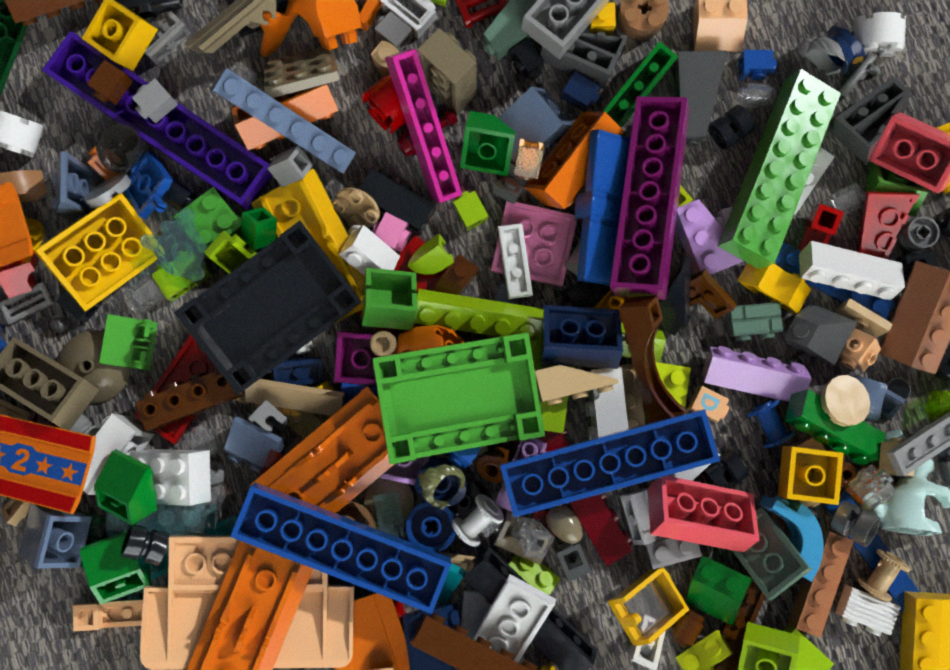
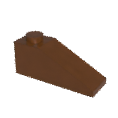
M458 254L454 259V263L447 268L432 291L462 295L479 273V268L461 254Z

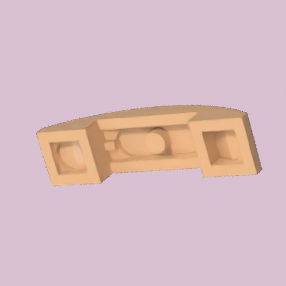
M143 599L115 600L101 605L99 602L73 605V631L141 626Z

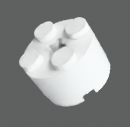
M876 12L873 13L872 18L865 19V15H861L854 19V37L861 42L865 56L870 51L879 52V57H892L894 52L901 51L905 47V15L901 17V13Z
M0 110V147L34 157L44 125Z

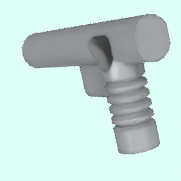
M870 51L867 53L863 61L839 90L841 96L846 98L859 80L863 81L868 73L874 77L879 75L880 69L873 64V61L877 58L876 55Z

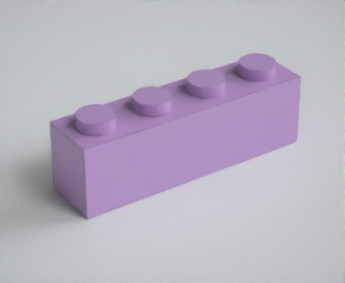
M710 346L702 371L704 383L787 402L790 401L791 394L807 390L812 379L808 369L802 364L782 363L773 357H767V359L760 358L750 352H733L724 346H719L718 348Z

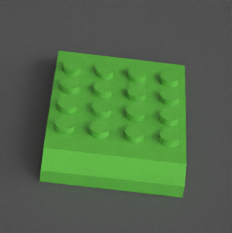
M529 333L372 358L389 464L508 441H521L545 436Z

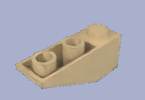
M563 365L535 371L540 402L547 401L548 406L562 403V397L572 395L573 400L588 396L587 391L597 389L598 394L613 390L612 385L619 383L618 379Z

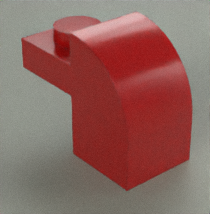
M817 203L808 217L805 231L797 249L802 251L810 241L828 245L831 235H835L844 211Z

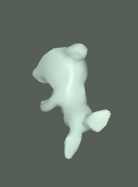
M894 430L886 433L884 442H890L891 438L906 440L907 438L901 430ZM930 459L914 470V477L900 476L897 484L884 494L881 501L877 500L875 496H867L862 503L863 512L868 511L880 517V528L885 531L918 536L942 534L938 522L925 517V498L927 495L933 496L942 503L943 508H949L950 489L927 480L929 473L934 470V462Z

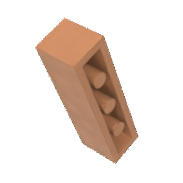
M823 529L821 531L824 548L820 567L812 582L803 578L788 624L794 628L821 638L854 542L851 539Z

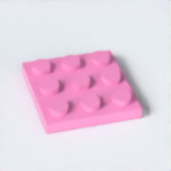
M506 201L501 226L522 223L531 281L562 288L567 269L564 265L569 259L577 223L575 215L519 202L512 204ZM498 236L491 272L504 275Z

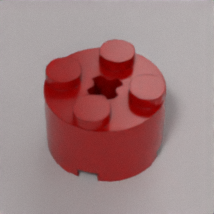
M391 75L384 76L361 94L363 104L368 102L371 107L367 111L383 130L389 128V133L392 134L406 123Z

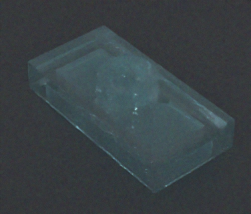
M398 491L372 496L378 530L407 541Z

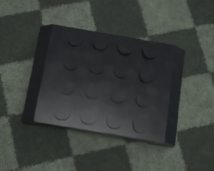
M301 221L291 226L279 235V238L201 295L194 297L174 312L237 395L248 389L362 303Z

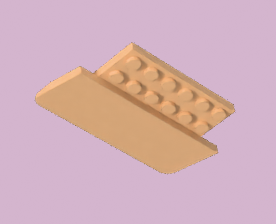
M231 535L169 537L168 585L144 587L140 659L146 668L151 670L187 669L240 540L230 537ZM313 569L273 668H341L350 663L353 656L354 584L328 585V574Z

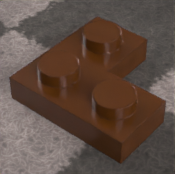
M705 269L691 276L690 307L700 302L714 319L735 309L736 303Z

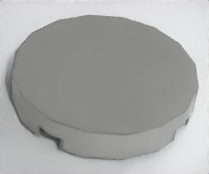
M126 173L115 175L91 190L85 196L84 202L90 208L102 206L111 201L112 196L116 193L121 194L130 186L131 180Z

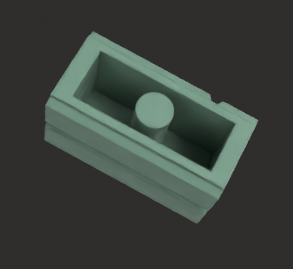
M779 302L740 305L726 314L728 338L736 337L737 342L751 340L752 335H760V339L776 338L775 333L783 331Z

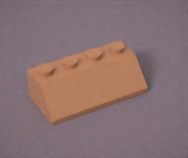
M915 261L891 320L893 325L890 331L886 333L882 342L880 354L907 366L936 374L950 341L949 270Z

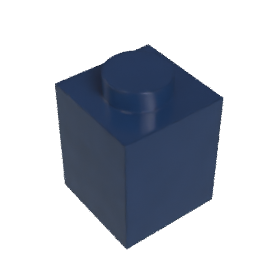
M575 71L562 91L561 99L586 112L588 107L594 108L598 102L600 95L597 93L600 85Z

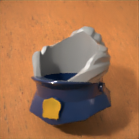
M834 25L826 32V36L806 38L798 46L800 56L812 62L818 71H824L826 76L839 72L847 74L849 65H857L865 57L861 42L847 29Z

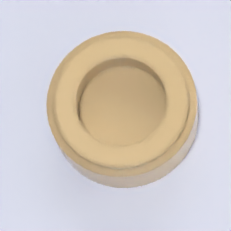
M377 332L370 340L372 352L379 357L391 355L396 349V339L390 332Z

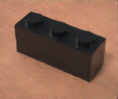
M371 169L359 190L370 195L377 203L380 211L383 213L387 212L407 222L409 228L422 234L436 210L435 204H433L434 200L423 193L420 196L412 192L413 188L400 181L399 184L391 180L392 176L379 169L377 172Z

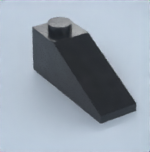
M687 257L667 287L666 300L659 299L663 320L658 328L674 336L680 328L685 329L691 316L687 315L691 305V259Z

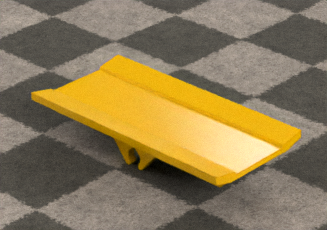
M315 169L309 170L303 179L285 187L279 186L251 203L254 209L264 207L277 218L275 240L291 226L301 221L362 301L364 275L339 256L349 236ZM362 303L359 304L356 308H354L352 311H350L337 322L362 310Z

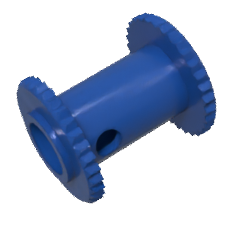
M778 399L764 402L747 413L748 417L756 415L769 440L763 444L764 448L781 445L796 435L795 430L786 431L774 406L780 403Z

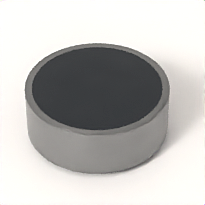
M892 378L885 383L888 390L905 400L909 398L911 386L905 379Z

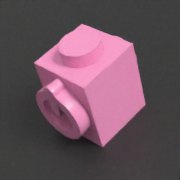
M387 212L384 214L381 222L377 221L372 229V232L395 252L397 250L401 252L405 248L412 231L408 230L409 225L407 222Z

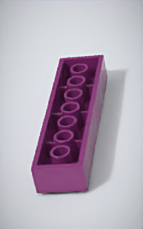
M636 97L610 283L614 296L638 297L657 295L658 299L666 300L690 113L687 97Z

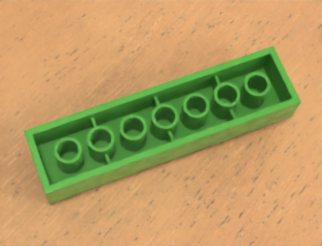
M802 69L784 80L717 245L718 247L758 269L775 264L837 105L840 92Z

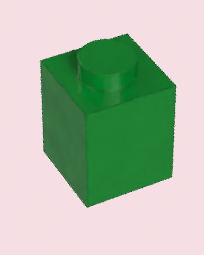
M264 207L243 212L240 238L254 250L268 246L276 238L277 218Z

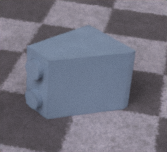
M534 86L530 87L498 117V119L516 132L511 160L519 164L527 163L567 132L573 124L546 89Z
M31 504L19 553L37 569L80 567L81 556L79 549L86 544L92 517L77 511L74 514H69Z

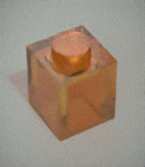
M520 139L514 175H518L523 180L538 179L544 153V143Z

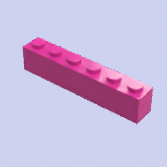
M407 49L385 57L431 199L442 203L462 195L417 50Z

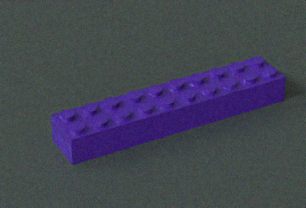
M72 31L68 33L42 69L54 81L247 211L250 210L252 207L251 203L257 200L273 177L267 169L270 165L269 163L248 151L245 147L179 103L157 123L149 117L145 120L135 109L138 104L132 97L141 86L149 83L126 67L112 61ZM104 60L123 71L133 81L117 105L109 100L103 103L92 95L94 90L87 85Z

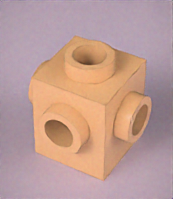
M855 328L840 355L841 363L850 370L856 368L865 372L868 366L874 364L877 354L881 350L876 337Z

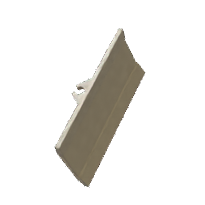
M235 0L184 44L191 51L212 54L243 27L248 26L254 29L260 26V24L268 25L269 22L263 19V11H269L271 18L276 19V0Z

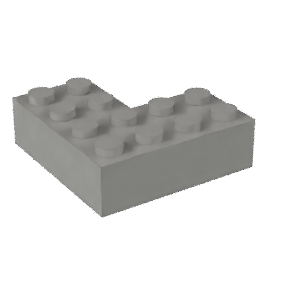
M537 0L524 15L521 30L560 60L610 0Z

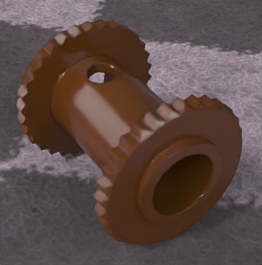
M514 440L488 445L491 451L490 454H482L476 461L478 473L489 482H503L499 464L513 460L519 446L518 441Z

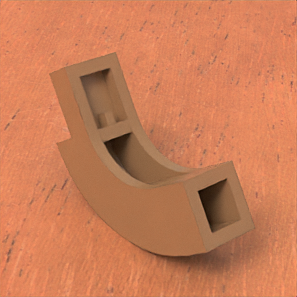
M19 170L0 173V185L12 182L20 202H35L48 193L42 170Z

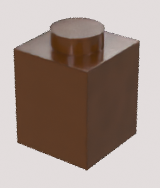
M104 60L87 85L94 90L92 95L103 103L109 100L117 105L133 81L123 71Z

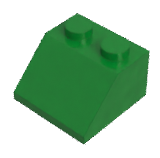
M469 111L465 126L460 168L508 176L516 132L495 115Z
M702 555L692 578L685 602L733 626L753 579Z

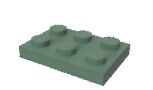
M761 507L756 511L760 540L745 552H733L766 598L772 601L812 569L766 509Z

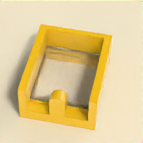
M664 567L647 570L646 573L620 594L607 601L633 646L651 644L689 611L683 596L678 592Z

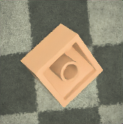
M696 0L693 5L694 51L742 52L748 19L747 0Z

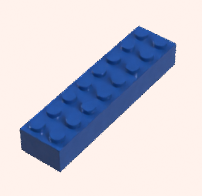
M702 409L499 465L511 510L515 518L720 461L706 410Z
M256 482L249 489L230 536L430 614L433 613L452 564L450 557Z

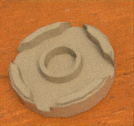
M839 375L830 379L823 386L820 395L821 406L824 413H828L829 417H831L830 420L833 423L845 427L857 425L865 420L869 414L870 399L866 388L859 380L849 375Z

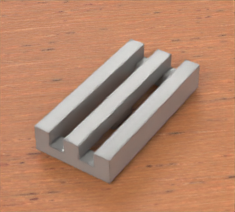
M42 281L34 285L33 291L1 301L0 308L8 325H12L55 304L51 297L50 291L47 289L46 283ZM39 290L42 291V294H39L29 300H26L21 304L8 310V305L26 296H29ZM45 298L46 301L41 302V303H39V304H37V305H35V306H33V307H31V308H29V309H27V310H25V311H23V312H21V313H19V314H17V315L11 317V314H13V313H15V312H17V311H19V310H21V309H23V308H26V307H28V306H30V305H32V304H34V303H36V302H38V301H40V300H42V299Z

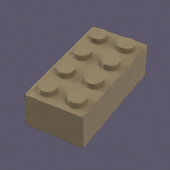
M438 28L417 49L429 91L457 116L477 96V60L468 49L463 50L457 45L458 41L450 32L444 33Z
M14 336L0 353V390L62 429L70 430L99 392L98 388L84 378Z

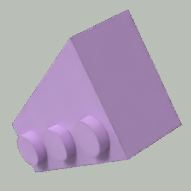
M699 199L677 208L675 228L687 258L691 259V269L694 274L705 269L711 275L743 262L740 258L717 246L724 229Z

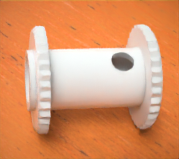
M482 494L476 496L477 507L464 520L457 517L452 521L453 529L459 538L473 547L480 545L479 534L491 522L500 524L504 520V515L499 506L492 499Z

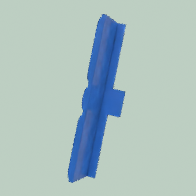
M600 129L591 131L586 190L583 194H577L575 219H583L577 281L610 286L631 138Z

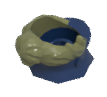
M434 457L419 469L414 488L423 501L442 510L446 506L458 504L465 497L467 484L463 472L453 466L448 461V458Z

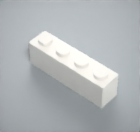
M810 241L799 254L800 278L814 283H822L892 300L905 288L903 266L900 262L815 241Z

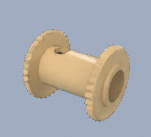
M877 549L876 553L881 557V560L868 580L859 578L858 582L875 597L891 601L892 597L887 593L889 587L900 570L910 572L911 569L898 556L888 551Z

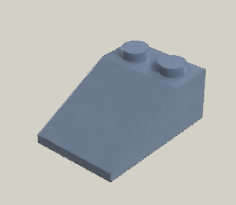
M62 151L56 164V173L53 175V184L56 187L53 209L55 214L63 218H82L93 210L84 202V198L94 188V170L68 152Z

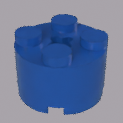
M426 501L420 502L412 509L406 521V532L409 541L434 552L446 549L456 535L452 525V521L456 518L454 511L450 506H446L441 510L439 507H433ZM435 520L438 530L432 529L428 531L426 529L428 526L426 521L432 522Z

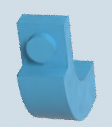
M777 495L774 498L763 496L760 505L779 516L786 523L789 530V540L812 569L802 578L812 582L820 567L824 548L821 527L816 517L802 503L790 499L785 500Z

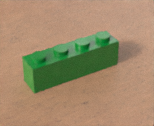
M659 41L603 112H606L623 128L635 112L636 97H648L672 67L678 55Z
M809 389L791 394L785 421L793 425L796 430L811 435L817 442L827 444L835 452L844 453V455L852 458L853 462L857 464L867 465L871 462L880 461L881 442H884L886 433L865 421L854 426L845 427L833 423L828 413H824L822 409L820 395Z

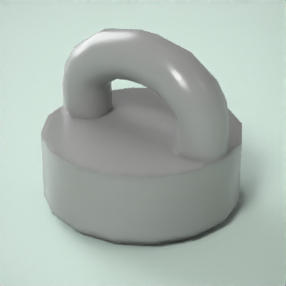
M210 461L211 486L220 485L225 479L224 466L219 462Z

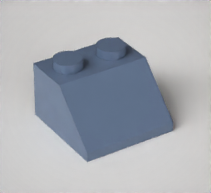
M236 416L224 450L228 455L227 459L238 465H241L242 462L251 466V471L262 475L280 460L285 447L281 437Z

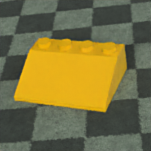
M122 193L114 195L111 201L95 208L34 250L48 270L85 312L167 253Z
M904 591L899 670H950V594Z

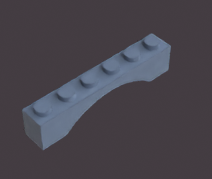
M222 68L210 88L215 94L266 124L338 172L344 174L356 152L227 68Z

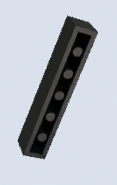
M489 546L468 563L463 574V578L467 583L475 588L490 605L493 603L509 574L526 582ZM552 608L531 642L559 670H588L594 666L597 649L557 610Z

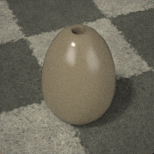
M565 504L558 505L546 514V523L549 529L559 539L570 544H575L581 540L583 536L582 526L577 515L570 507Z

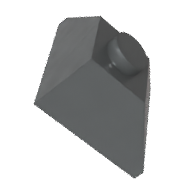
M810 303L795 316L784 338L789 347L835 366L847 340L857 325V321Z

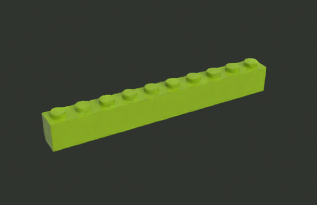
M418 289L416 324L440 325L454 330L498 337L529 333L530 342L534 340L541 341L543 308ZM621 322L622 356L631 358L629 345L625 341L623 322ZM660 328L657 330L654 342L655 362H660L666 342L663 330Z

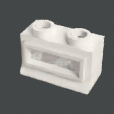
M381 0L382 10L385 12L390 10L414 30V35L417 39L437 19L436 7L430 0Z

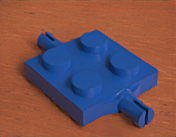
M146 151L139 162L134 157L128 158L129 161H126V164L131 169L129 175L131 184L124 193L139 217L147 219L155 209L157 212H164L167 206L163 202L162 196L169 190L173 179L155 153Z

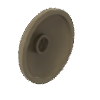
M93 330L76 335L63 347L57 362L99 389V392L90 404L103 403L117 396L126 386L131 373V368L99 363L104 331ZM87 362L91 363V368L89 370H86L85 364Z

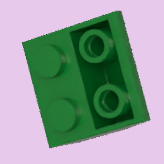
M117 449L112 451L94 484L98 507L130 525H134L157 510L156 492L154 490L151 467Z
M127 531L79 549L89 588L100 605L142 590L146 586H151L150 564L143 563L142 557L135 561L120 556Z

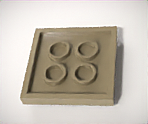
M322 46L316 48L311 53H295L291 55V58L285 60L280 58L272 59L264 65V91L272 98L340 80L334 49L324 50Z

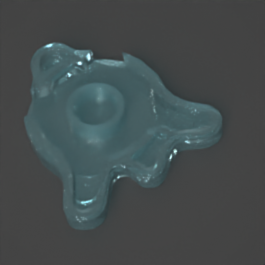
M183 208L175 221H163L160 226L163 232L161 236L145 234L141 238V245L156 254L159 264L166 272L174 276L186 277L196 282L202 280L205 276V262L203 260L204 251L207 248L202 236L195 228L194 211L189 208Z

